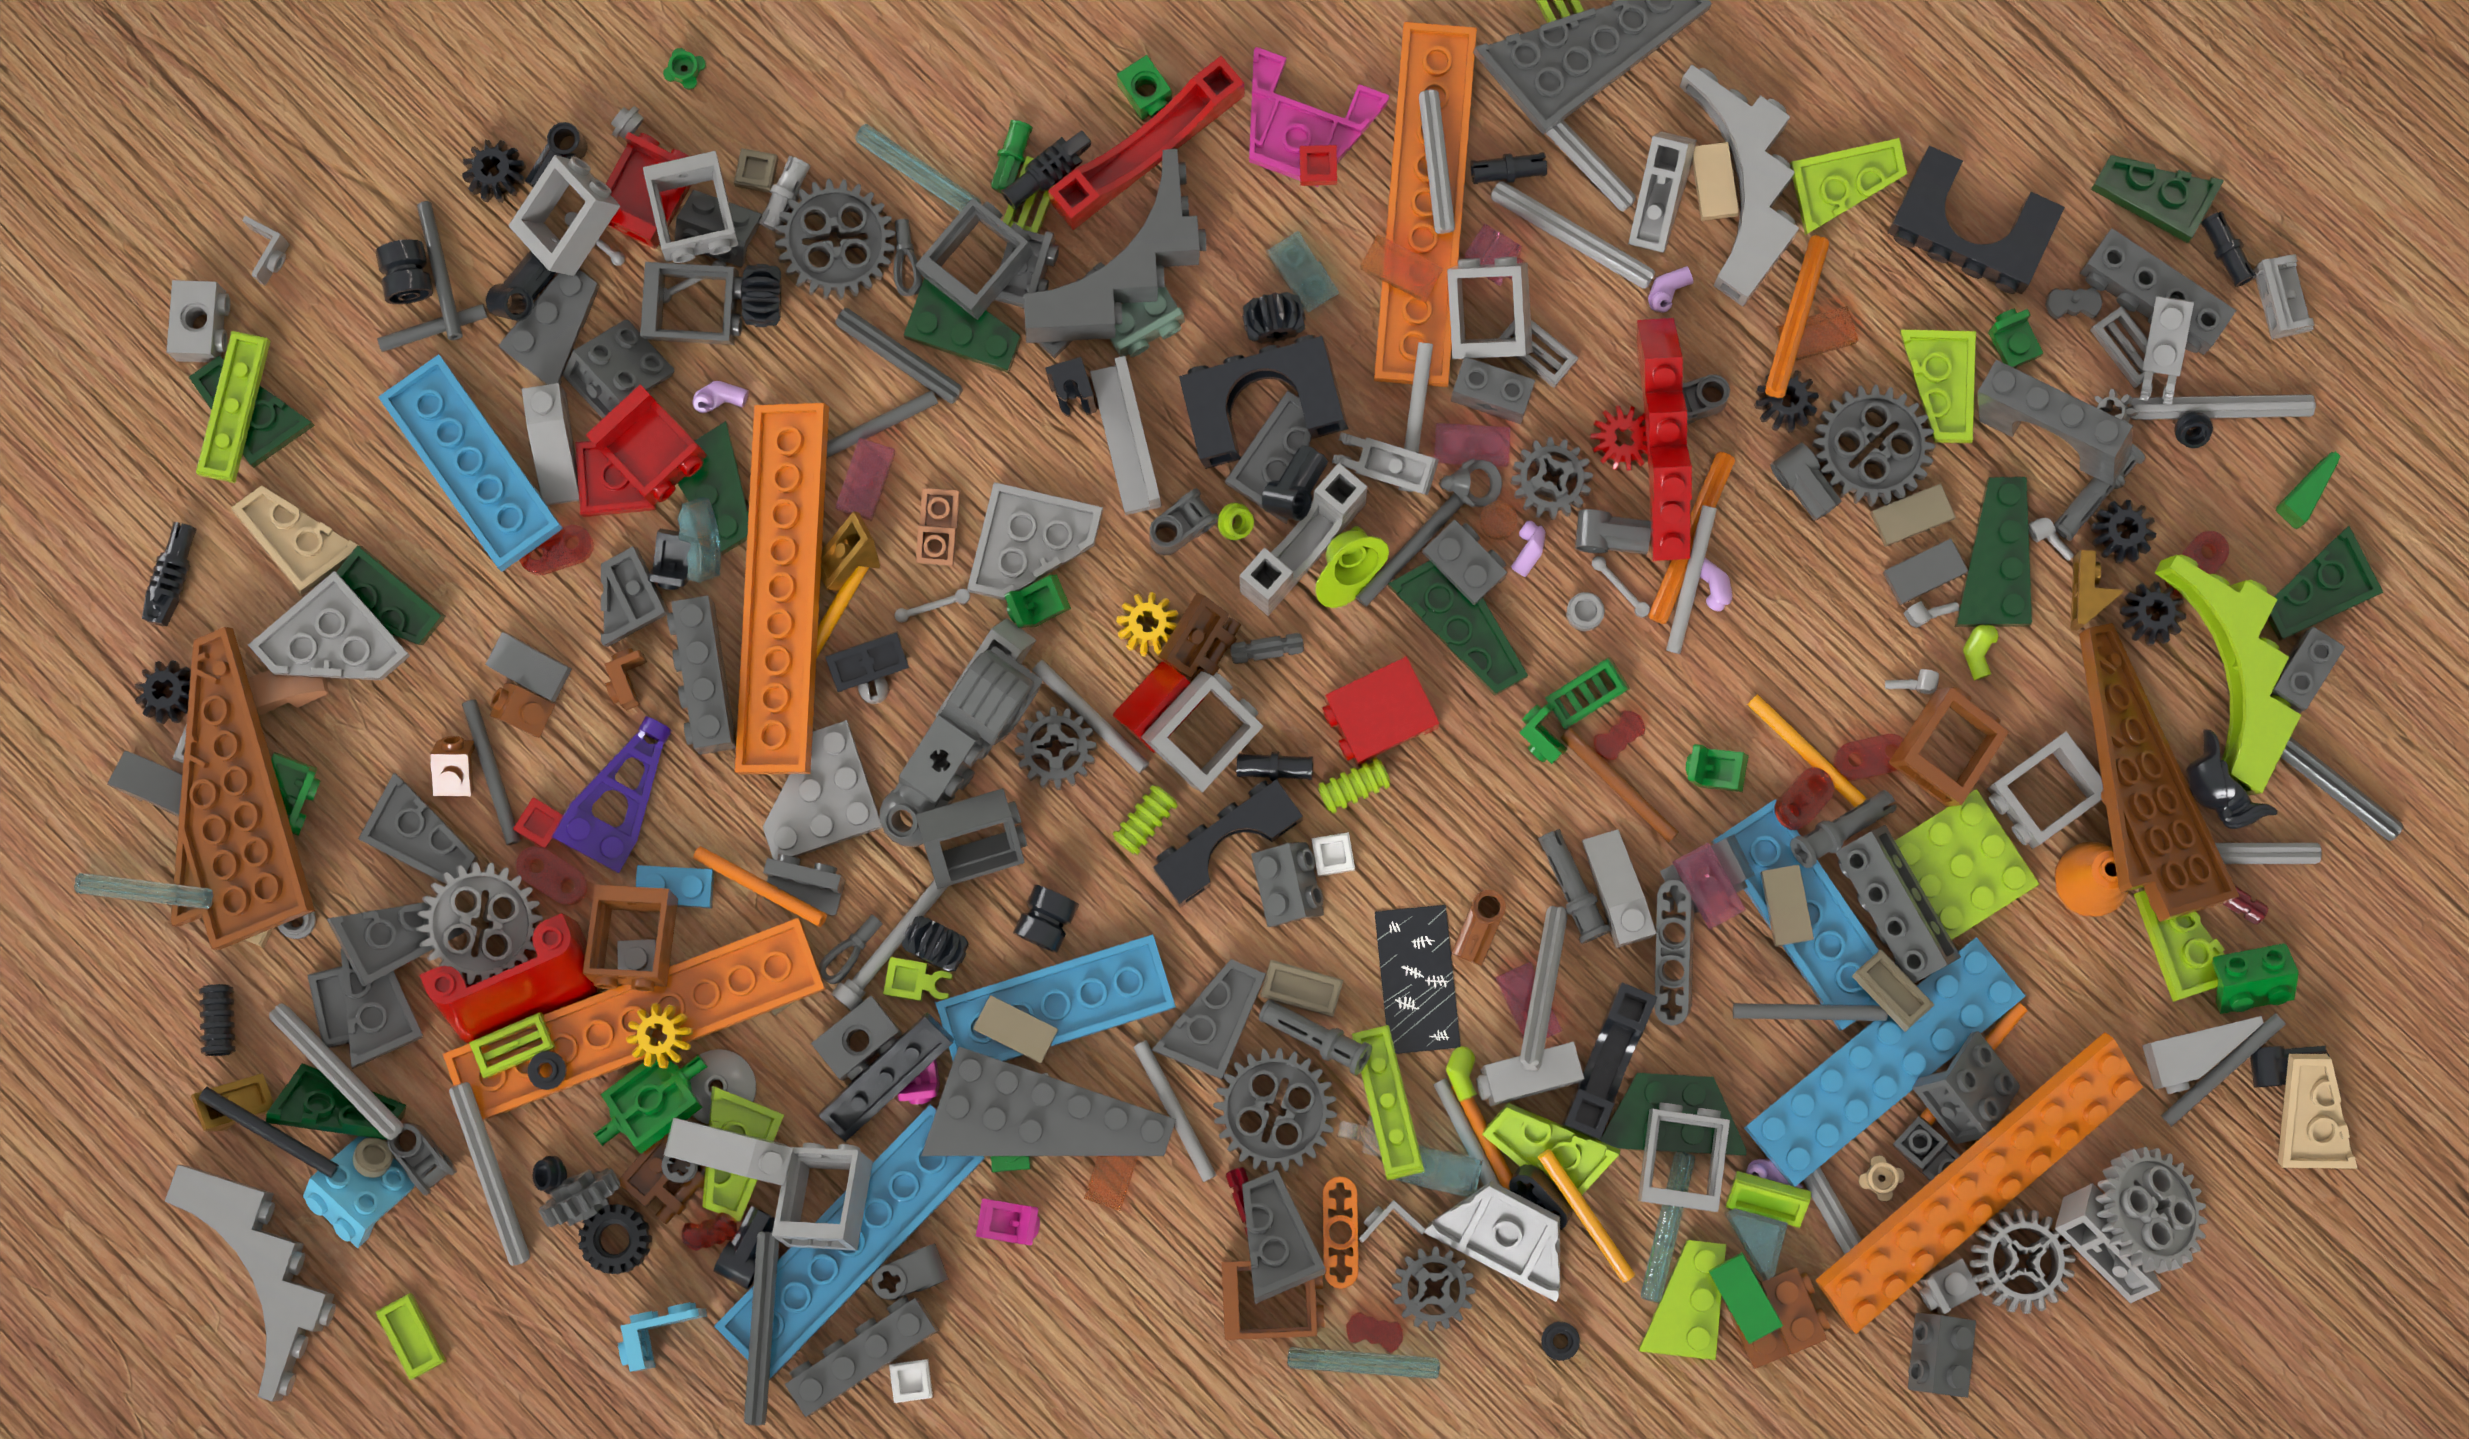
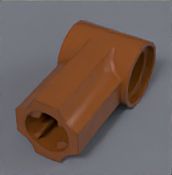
M1484 890L1476 895L1451 954L1482 966L1506 910L1505 900L1500 893L1494 890ZM1484 897H1493L1499 904V912L1493 918L1483 917L1478 911V902Z

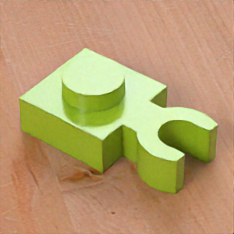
M890 957L883 995L922 1002L923 992L927 991L934 998L945 1000L950 995L937 991L936 984L940 979L953 980V975L947 971H937L932 975H928V963Z

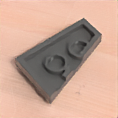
M1289 391L1285 393L1225 480L1226 485L1263 508L1262 495L1267 484L1273 480L1279 481L1298 448H1301L1302 445H1310L1312 437L1307 429L1299 397ZM1272 514L1285 524L1288 523L1289 518Z

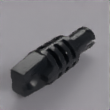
M1082 130L1068 141L1061 137L1029 162L1025 168L1026 173L1007 188L1001 190L1002 196L1016 210L1019 205L1038 190L1042 192L1044 190L1047 191L1082 163L1079 156L1091 147V140Z
M173 522L165 552L157 556V563L153 568L154 573L146 590L142 614L143 620L159 626H168L180 601V593L183 591V584L187 579L186 574L190 569V562L187 560L197 531L196 528L183 523L180 526L179 522Z

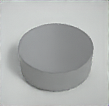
M1579 593L1568 603L1566 609L1567 620L1573 628L1579 631L1593 630L1601 623L1604 617V605L1600 598L1592 593Z

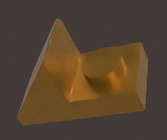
M853 511L822 549L821 579L826 589L838 591L858 566L875 569L881 567L874 540L859 512Z
M2080 550L2073 557L2070 630L2078 631L2124 592V590L2095 588V584L2098 585L2101 579V563L2096 562V551Z
M263 1073L211 1088L256 1116L266 1114L274 1103ZM202 1091L191 1095L204 1131H225L237 1123L201 1102L199 1097Z

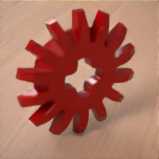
M1619 405L1615 407L1617 414L1615 417L1607 410L1602 413L1607 420L1606 423L1595 420L1593 425L1600 428L1601 432L1590 434V439L1600 440V444L1593 447L1592 450L1594 453L1601 450L1604 451L1605 455L1600 460L1603 465L1611 458L1614 460L1613 470H1618L1619 463L1625 462L1626 471H1632L1631 461L1636 460L1640 467H1642L1645 462L1641 455L1643 453L1648 455L1646 426L1642 424L1645 420V412L1636 419L1633 417L1635 407L1630 406L1628 415H1623ZM1618 429L1622 432L1627 429L1631 430L1633 434L1630 439L1634 443L1631 446L1624 443L1619 447L1615 443L1618 438L1615 431Z

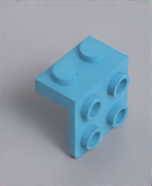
M363 1136L355 1138L331 1159L339 1165L332 1178L317 1171L310 1177L303 1195L307 1206L313 1213L324 1216L333 1225L336 1234L341 1239L347 1242L350 1241L357 1248L369 1239L374 1224L415 1187L403 1166L394 1158L389 1170L384 1175L376 1178L361 1175L355 1169L352 1158L359 1142L370 1138Z
M689 1302L667 1307L669 1315L659 1317L658 1311H649L629 1316L631 1323L621 1325L624 1342L618 1343L622 1365H628L630 1372L656 1368L648 1330L706 1317V1308H696L695 1303Z

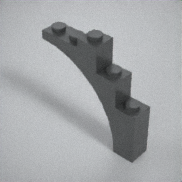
M1177 149L1163 150L1162 177L1156 201L1144 226L1120 254L1106 266L1079 281L1053 290L1023 294L1026 343L1115 338V325L1122 324L1121 303L1156 302L1158 299V288L1165 287L1164 267L1199 265L1200 251H1206L1205 229H1198L1197 216H1189L1188 196H1181L1180 185H1186L1187 183L1185 162L1178 163Z

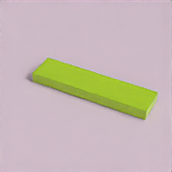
M231 331L196 470L197 475L232 483L236 482L271 343L268 338Z
M1389 1025L1352 1033L1353 1040L1361 1044L1367 1042L1372 1045L1371 1055L1361 1074L1387 1181L1425 1172Z

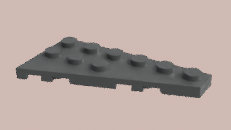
M1616 0L1611 5L1596 10L1592 8L1543 24L1539 29L1520 35L1516 33L1505 37V40L1490 45L1486 43L1476 46L1473 54L1544 135L1707 12L1712 3L1709 0Z
M958 1047L921 1156H1164L1176 1119Z

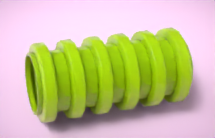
M1374 757L1371 759L1372 763L1370 764L1366 762L1361 763L1362 768L1360 769L1353 767L1350 769L1351 773L1347 775L1345 772H1342L1338 779L1334 777L1329 778L1330 783H1319L1318 791L1327 810L1334 814L1337 812L1336 808L1340 806L1345 809L1348 807L1347 803L1351 801L1353 804L1358 803L1359 797L1366 799L1369 797L1368 793L1372 791L1374 794L1380 792L1379 788L1381 787L1385 789L1390 788L1391 782L1381 760Z
M1151 785L1149 788L1151 790L1150 794H1144L1142 796L1144 801L1134 806L1137 810L1134 813H1128L1127 817L1129 819L1126 823L1124 821L1120 823L1121 829L1119 832L1115 830L1112 833L1114 839L1133 855H1139L1141 852L1139 847L1148 844L1146 839L1149 835L1153 837L1156 834L1154 829L1157 826L1161 827L1163 825L1161 820L1164 817H1170V809L1178 807L1177 801L1157 785Z

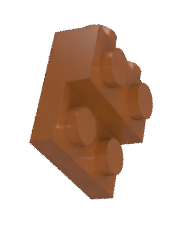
M1797 1267L1790 1268L1760 1281L1783 1326L1751 1344L1746 1340L1725 1302L1753 1369L1828 1340L1825 1335V1331L1830 1329L1827 1317L1822 1308L1814 1309L1809 1295L1815 1293L1812 1282L1806 1272L1799 1274Z

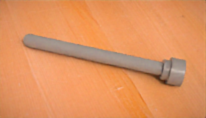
M934 879L852 980L847 979L844 984L840 982L831 995L851 1011L863 1002L861 998L866 993L863 991L864 988L901 945L909 924L911 925L917 916L924 917L947 887L937 889Z

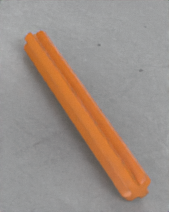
M1818 235L1810 237L1767 380L1765 392L1768 396L1783 398L1785 396L1829 248V240L1826 237Z
M1719 451L1715 455L1691 512L1690 553L1702 505L1716 508L1735 463V458L1725 452ZM1689 559L1671 560L1648 614V618L1660 624L1667 623L1681 591Z

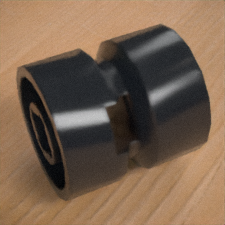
M412 239L398 240L381 245L376 249L375 253L379 271L386 275L381 282L387 303L398 305L410 304L432 296L433 288L430 274L423 271V268L427 265V259L422 241Z
M1035 884L1026 903L1030 911L1029 913L1021 914L1013 934L1039 947L1058 953L1066 935L1062 927L1063 925L1071 924L1079 904L1057 892Z

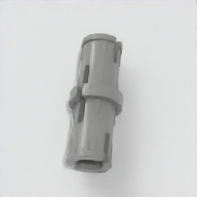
M788 157L781 177L777 184L771 187L770 193L772 195L758 222L759 224L772 231L776 230V226L784 224L779 218L780 212L789 213L790 209L787 205L789 199L798 202L799 196L797 194L811 166L798 158Z

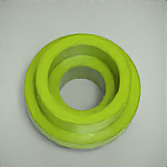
M1230 503L1219 514L1218 528L1222 536L1227 539H1242L1249 535L1253 529V515L1243 504Z

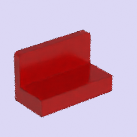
M1161 662L1113 713V717L1128 728L1146 748L1155 753L1141 736L1185 690L1190 682L1171 666ZM1203 698V699L1197 704V706L1185 717V719L1198 707V705H1199L1205 698ZM1184 720L1173 730V732L1184 722Z

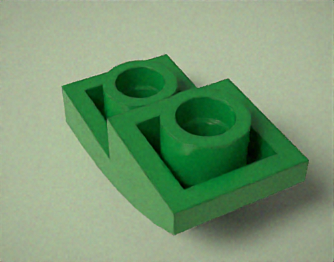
M1743 1252L1709 1270L1713 1281L1749 1344L1783 1326L1780 1317L1764 1292L1760 1281Z

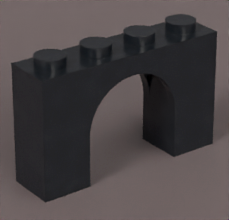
M1929 146L1922 157L1887 233L1894 236V240L1902 246L1908 248L1916 246L1927 251L1928 256L1935 261L1941 263H1948L1949 261L1962 267V272L1970 277L1977 279L1984 277L1995 282V286L2003 292L2023 294L2032 280L2065 207L2030 192L2018 213L2010 233L2005 238L1992 244L1968 242L1952 230L1945 214L1946 197L1963 160Z
M1302 336L1294 341L1295 344L1281 348L1279 345L1267 346L1260 349L1259 354L1244 357L1243 355L1226 358L1221 365L1210 368L1206 365L1196 366L1187 371L1188 374L1179 376L1199 459L1205 469L1241 459L1232 424V409L1236 398L1242 390L1259 380H1280L1288 383L1298 392L1307 429L1312 439L1348 429L1329 351L1322 336Z

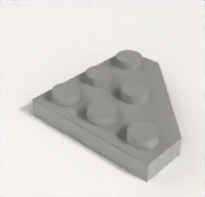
M994 482L967 587L968 592L1006 600L1004 596L1006 593L1026 588L1095 545L1103 507Z
M335 571L248 644L273 674L284 676L382 681L410 657V654Z
M847 720L813 731L811 774H789L763 825L774 860H777L778 854L798 857L882 828L869 783Z

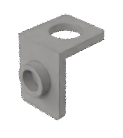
M244 216L242 221L249 229L271 240L252 272V276L265 286L273 272L277 273L283 266L286 259L285 252L290 244L280 233Z
M1393 1200L1385 1210L1377 1206L1363 1223L1368 1229L1358 1240L1363 1243L1392 1210L1399 1214L1419 1234L1422 1235L1426 1229Z

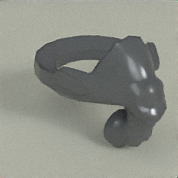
M1472 458L1462 463V466L1452 475L1440 479L1439 485L1448 492L1453 491L1463 503L1471 507H1483L1497 500L1501 493L1502 479L1497 467L1491 462ZM1475 469L1485 471L1490 479V489L1482 498L1475 497L1470 492V474Z

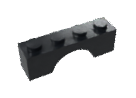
M1277 779L1271 784H1268L1266 780L1262 781L1248 792L1251 798L1240 806L1236 802L1231 803L1217 814L1220 819L1209 828L1205 824L1200 825L1186 836L1189 840L1188 843L1178 850L1173 845L1155 858L1158 864L1153 867L1154 872L1180 908L1211 886L1208 873L1209 861L1213 851L1223 840L1235 834L1252 833L1273 842L1303 821V815Z
M1623 982L1617 986L1584 1068V1079L1578 1083L1563 1120V1126L1596 1140L1601 1139L1615 1104L1623 1076L1638 1041L1644 1032L1657 996Z

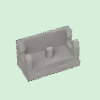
M2296 254L2264 259L2253 269L2257 274L2255 279L2271 340L2310 332L2314 329L2313 318H2309L2296 270V262H2298Z

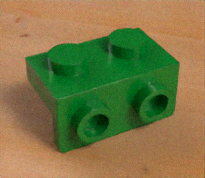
M274 752L271 761L291 830L294 835L299 836L307 816L300 813L305 799L313 801L321 780L314 778L317 771L316 767Z
M2277 944L2213 957L2212 965L2218 977L2215 1003L2220 1014L2244 1012L2250 1008L2271 1004L2281 1005L2287 1001L2295 1000L2299 971L2286 944Z

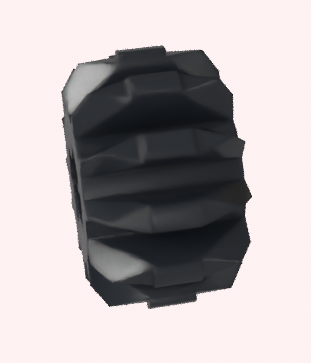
M485 139L483 144L484 150L479 151L477 147L472 146L471 152L475 156L474 159H463L464 166L469 170L462 173V177L465 182L470 183L469 191L473 195L481 193V199L484 202L488 203L494 195L499 203H503L505 192L508 191L512 196L517 195L514 184H525V178L520 172L526 169V165L523 160H518L520 154L516 148L507 150L505 141L500 140L493 147L490 140ZM493 167L499 170V173L495 176L488 172Z
M757 264L747 265L744 269L742 316L746 325H755V327L776 326L780 321L782 285L781 271L777 266Z
M1275 292L1270 295L1263 294L1262 297L1253 298L1243 306L1242 318L1249 340L1257 341L1261 344L1265 342L1274 343L1280 340L1285 341L1287 338L1296 337L1298 333L1305 329L1304 321L1306 319L1300 297L1289 292L1281 294Z
M1796 370L1790 378L1785 393L1791 396L1789 407L1782 405L1783 398L1768 396L1765 392V385H1759L1756 390L1761 399L1757 400L1754 406L1756 409L1766 410L1761 415L1760 420L1761 422H1767L1770 418L1774 419L1775 421L1772 425L1774 431H1778L1782 423H1785L1788 433L1794 431L1795 422L1799 426L1805 427L1809 423L1807 416H1814L1817 412V408L1811 403L1817 401L1819 395L1817 392L1807 391L1813 384L1812 379H1807L1803 383L1798 381L1801 376L1799 370ZM1768 374V375L1765 377V379H1764L1766 384H1767V380H1768L1769 374Z
M2125 500L2121 507L2116 501L2110 502L2108 504V511L2100 509L2097 512L2096 517L2100 522L2091 525V531L2100 534V536L2092 541L2093 545L2099 546L2104 544L2106 548L2102 551L2101 556L2106 558L2114 552V559L2118 564H2121L2126 556L2131 562H2135L2139 559V552L2147 554L2151 550L2147 541L2154 540L2157 534L2153 530L2146 529L2155 520L2153 517L2143 519L2141 515L2146 510L2145 506L2141 505L2133 511L2131 500ZM2120 525L2127 527L2124 530L2125 532L2130 531V535L2126 539L2120 536L2122 531L2117 532V528Z
M2153 582L2149 589L2141 583L2136 587V594L2129 592L2124 597L2129 605L2123 606L2120 609V614L2130 617V619L2122 624V628L2129 629L2134 627L2136 631L2132 634V640L2137 641L2144 634L2147 646H2152L2156 639L2165 644L2170 641V634L2177 635L2181 632L2182 629L2177 622L2186 619V614L2176 610V608L2184 603V599L2177 598L2173 601L2170 598L2174 593L2173 587L2170 586L2161 593L2159 582ZM2150 607L2156 609L2154 613L2159 612L2160 617L2155 621L2150 619L2152 614L2148 616L2146 614V610Z
M173 660L169 662L167 667L160 661L155 662V673L147 669L142 670V675L147 680L145 683L138 682L135 684L136 689L144 692L135 699L136 704L145 706L143 715L148 718L155 716L156 722L160 724H165L168 718L174 723H180L181 711L188 714L191 669L188 667L180 669V664ZM167 686L170 687L169 690L173 691L170 698H166V695L162 693Z
M923 916L915 917L904 934L905 938L902 946L907 952L948 972L956 971L967 954L966 950L969 943L964 936Z

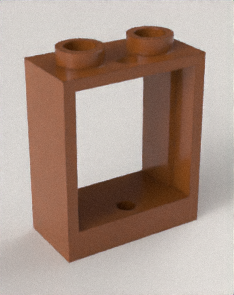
M1957 687L1935 690L1889 761V764L1945 807L1958 806L1964 803L2009 733L2007 729L1999 724L2001 722L1999 717L1988 710L1979 709L1970 702L1972 700L1971 696ZM1949 707L1986 735L1956 782L1919 754Z
M595 885L583 974L594 983L595 987L616 989L617 984L631 985L632 989L638 991H654V986L667 987L678 898L673 892L667 888ZM612 910L660 912L653 971L604 969Z
M1250 1261L1222 1262L1225 1340L1317 1336V1328H1325L1324 1305H1316L1315 1289H1323V1277L1321 1275L1305 1282L1307 1327L1240 1329L1238 1271H1251Z

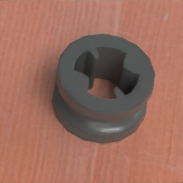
M664 1156L661 1166L663 1174L673 1182H688L698 1172L699 1164L690 1162V1167H685L689 1170L685 1175L682 1176L680 1172L672 1173L670 1164L675 1165V1162L672 1161V1157Z

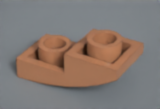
M922 488L916 563L954 565L961 490Z
M268 670L248 678L258 716L286 703L299 708L329 693L327 679L323 677L275 675Z

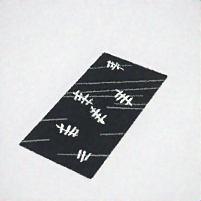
M1437 905L1376 911L1375 923L1386 1025H1389L1395 1053L1461 1047L1446 906Z

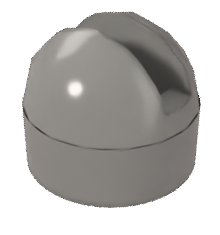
M884 677L874 680L877 696L871 697L868 682L858 685V692L865 702L878 704L886 699L889 693V686Z

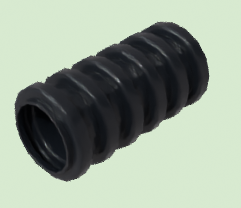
M226 984L202 986L203 988L199 989V994L203 995V999L199 1001V1006L203 1007V1011L199 1014L200 1018L204 1019V1023L200 1024V1030H204V1035L200 1036V1041L204 1042L201 1053L205 1054V1056L230 1055L236 1051V1047L232 1045V1041L235 1040V1034H231V1029L235 1028V1023L231 1022L234 1011L230 1010V1006L234 1005V999L230 998L234 988Z

